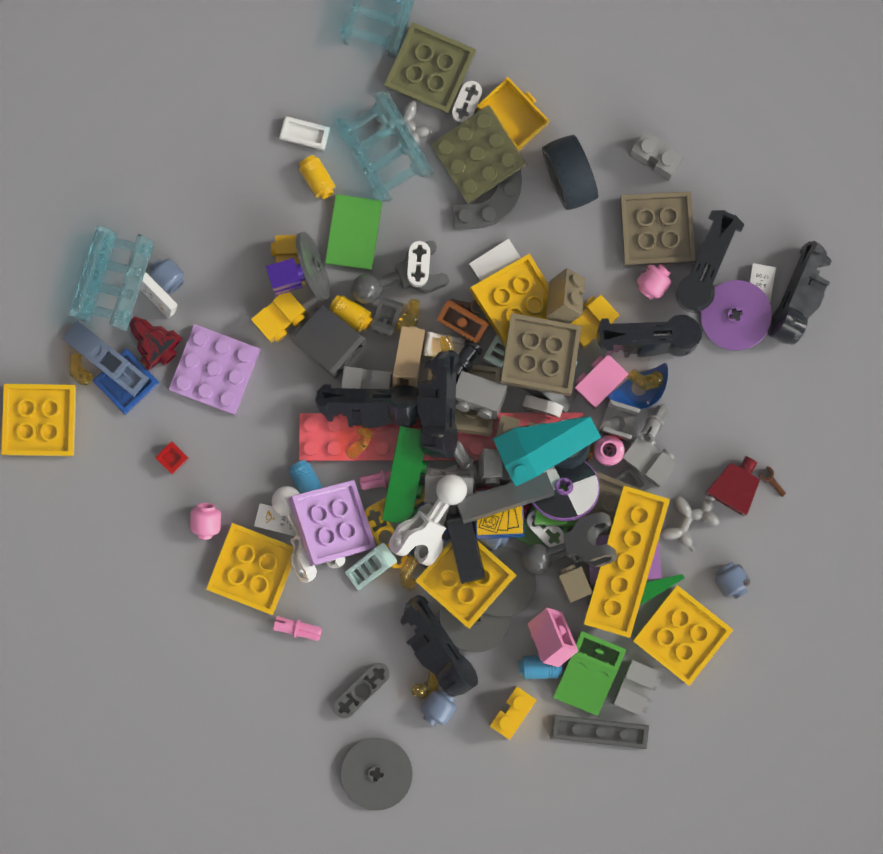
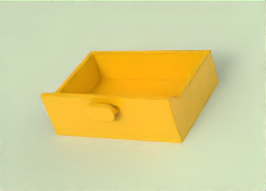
M508 76L476 108L477 111H480L487 105H490L519 151L549 124V119L534 105L536 99L528 91L523 93Z

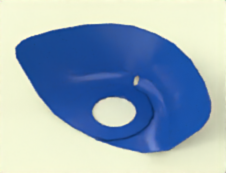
M667 363L630 377L608 395L609 399L639 409L649 408L660 400L666 389L669 370ZM636 381L644 382L647 387L645 394L641 396L635 395L632 391L633 383Z

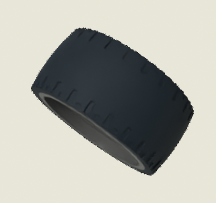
M575 135L559 138L542 147L549 176L566 210L581 207L599 197L589 161Z

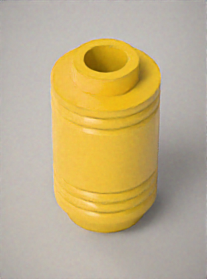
M311 155L299 163V171L316 198L326 199L334 193L333 189L336 185L319 158Z
M337 295L329 307V310L359 333L362 330L367 331L373 321L371 312L344 295L342 297Z

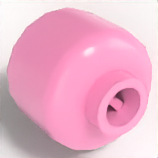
M661 264L658 267L648 265L637 278L639 285L637 289L650 300L653 297L659 299L672 285V281L668 277L671 273Z
M613 435L601 437L593 447L595 460L603 466L611 467L622 460L624 455L622 441Z
M199 503L191 510L190 531L198 535L199 539H211L212 535L220 532L221 512L215 508L214 504Z

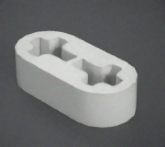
M468 81L462 86L452 110L453 120L460 125L474 115L482 96V88L479 83ZM476 88L475 92L478 95H473L471 100L467 101L468 92L466 89ZM464 105H467L466 114L469 116H464L460 119L457 110L461 111Z
M414 242L410 246L408 253L407 280L414 287L425 285L429 276L430 248L425 242ZM417 247H422V251L426 252V254L422 255L421 262H417V254L413 253V251L417 250ZM416 266L421 267L420 274L425 277L421 278L420 282L415 281V277H411V274L416 272Z
M529 395L525 396L522 407L555 418H560L563 406Z
M534 511L528 515V527L547 547L564 543V533L558 526L545 525L546 528L544 530L539 525L534 527L531 524L533 522L531 517L534 515ZM547 529L553 534L556 532L560 534L558 537L560 542L558 544L555 542L550 544L548 542L550 536L545 532Z

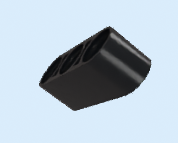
M460 514L448 516L447 524L461 584L485 579L473 521L463 524Z

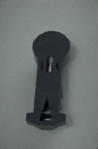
M725 210L711 211L708 219L713 222L702 244V249L696 258L690 275L685 276L677 287L676 300L680 307L687 312H702L711 305L715 297L714 279L735 231L741 232L744 227V223L736 215Z
M815 240L809 241L801 248L799 261L782 301L772 316L771 326L767 332L768 336L784 344L793 345L800 340L807 328L809 317L820 307L826 287L830 284L829 281L819 276L820 271L817 268L829 266L832 261L827 256L824 247Z
M688 315L673 316L668 322L610 324L609 318L601 319L596 337L599 347L606 355H612L614 352L623 350L625 358L629 357L630 354H637L638 357H651L666 353L681 357L690 354L696 349L702 338V329L700 324Z
M454 350L441 351L433 359L427 361L425 368L431 369V374H435L436 377L418 383L417 412L423 425L421 447L425 454L436 458H452L458 442L455 415L456 363L459 362V354Z
M324 384L317 391L315 398L319 412L325 415L328 421H333L334 416H338V412H342V416H347L350 428H353V425H360L362 428H378L388 424L411 426L420 421L417 412L419 389L410 385L396 386L392 389L331 388V384Z
M416 595L405 604L404 615L400 620L402 625L409 623L411 626L415 624L417 627L414 629L416 634L406 643L412 647L421 665L435 674L439 685L448 695L452 697L463 695L477 686L478 677L472 664L460 654L428 607L427 604L429 602L427 599Z

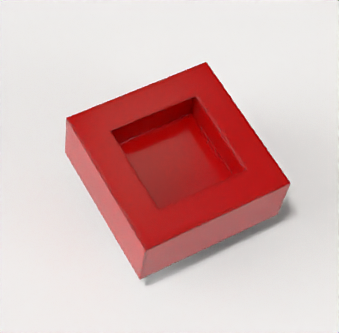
M172 441L155 457L172 475L189 459Z

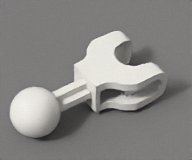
M454 474L442 477L436 486L438 499L430 512L426 514L418 511L412 519L398 525L389 541L392 553L405 556L416 546L414 555L420 564L430 566L435 562L443 550L442 534L446 529L439 521L449 505L459 504L467 494L466 483L461 477Z
M283 486L273 494L272 506L279 515L288 517L297 534L290 540L293 545L290 564L299 580L303 583H308L315 578L317 571L315 566L310 567L288 499L300 493L293 487ZM345 557L326 563L330 568H339L344 565Z

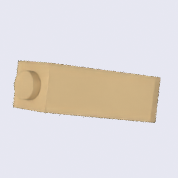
M402 326L393 372L392 388L401 385L417 387L425 336L424 329L414 326Z

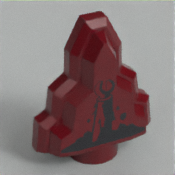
M136 316L128 321L133 336L138 340L137 349L142 355L140 361L147 370H150L158 363L166 366L176 357L177 352L174 348L182 340V337L174 330L167 331L162 326L153 327L147 320Z

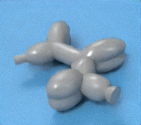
M415 101L409 102L404 108L402 117L389 118L381 106L376 104L372 106V113L380 123L377 128V139L375 141L377 143H380L381 139L388 134L390 127L403 126L405 131L409 133L407 145L411 150H415L419 146V137H426L428 134L432 135V126L429 128L426 126L416 127L412 121L416 113Z
M707 495V499L702 502L700 509L695 508L691 510L690 505L685 499L676 497L675 505L680 514L683 515L682 521L678 528L662 530L659 537L664 540L678 538L682 545L688 547L693 552L695 548L692 545V538L687 533V530L692 520L703 519L709 526L719 524L718 516L711 512L713 509L712 501L715 498Z

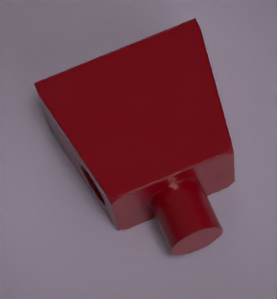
M745 456L739 467L733 463L728 464L705 494L715 498L716 501L738 514L746 516L760 482L759 478L752 475L757 462Z

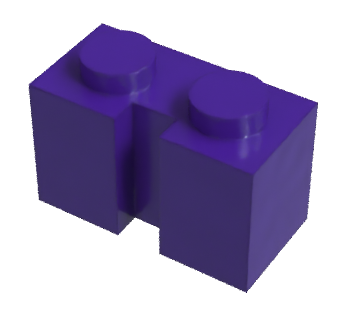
M294 258L266 266L271 286L276 296L303 288L301 281L306 279L300 263L296 264Z

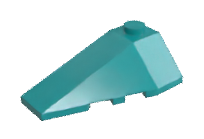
M585 416L554 423L514 427L493 438L506 470L517 487L600 439L601 436L591 416Z

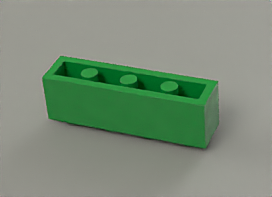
M404 426L399 427L381 518L383 521L401 524L406 520L412 519L418 512V508L414 507L415 499L421 497L423 484H419L420 474L425 475L427 461L423 460L424 452L421 447L422 430Z

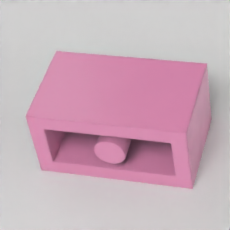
M607 355L605 358L600 356L591 365L594 369L588 375L584 372L575 381L577 386L574 391L593 409L628 376V373L610 355Z
M546 608L527 623L531 632V638L539 652L538 656L543 663L559 667L578 652L563 612Z

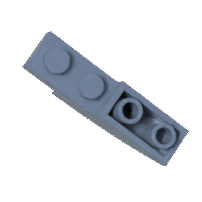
M78 320L62 338L134 397L149 380L145 374Z

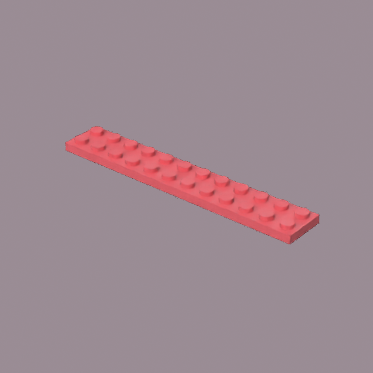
M583 412L561 413L560 418L542 413H499L497 420L494 419L491 437L458 433V441L463 445L467 454L472 456L474 461H478V456L483 449L498 450L493 438L496 437L501 415L520 419L519 426L528 427L529 422L547 424L583 417ZM299 413V461H393L400 426L388 424L378 428H362L360 425H353V428H350L347 416H342V413L334 416L333 421H328L322 413ZM421 420L411 426H404L419 430L423 429L420 427ZM425 453L423 458L425 461H456L454 456L450 459L436 458Z

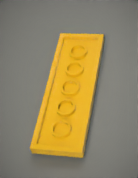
M623 486L607 540V545L616 550L617 559L599 568L584 625L624 637H631L670 499Z

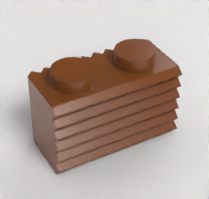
M447 300L437 317V322H441L446 327L457 331L458 334L466 336V339L470 338V341H474V343L482 341L491 325L486 320L451 300Z

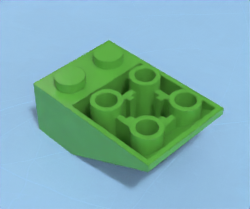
M580 631L575 642L578 652L569 658L553 698L598 716L626 649Z

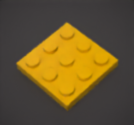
M530 254L518 259L469 289L504 346H506L511 313L549 320L546 318L549 284Z
M4 384L1 455L74 456L76 385Z
M232 523L206 590L274 615L292 569L290 560L293 546Z
M450 541L435 562L428 566L416 579V582L470 629L517 575L478 541L485 579L461 584L452 542Z
M676 585L633 639V642L690 686L732 633L733 629Z

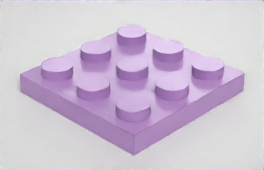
M194 324L169 391L236 415L261 349Z
M354 480L288 498L310 567L369 551L376 547Z

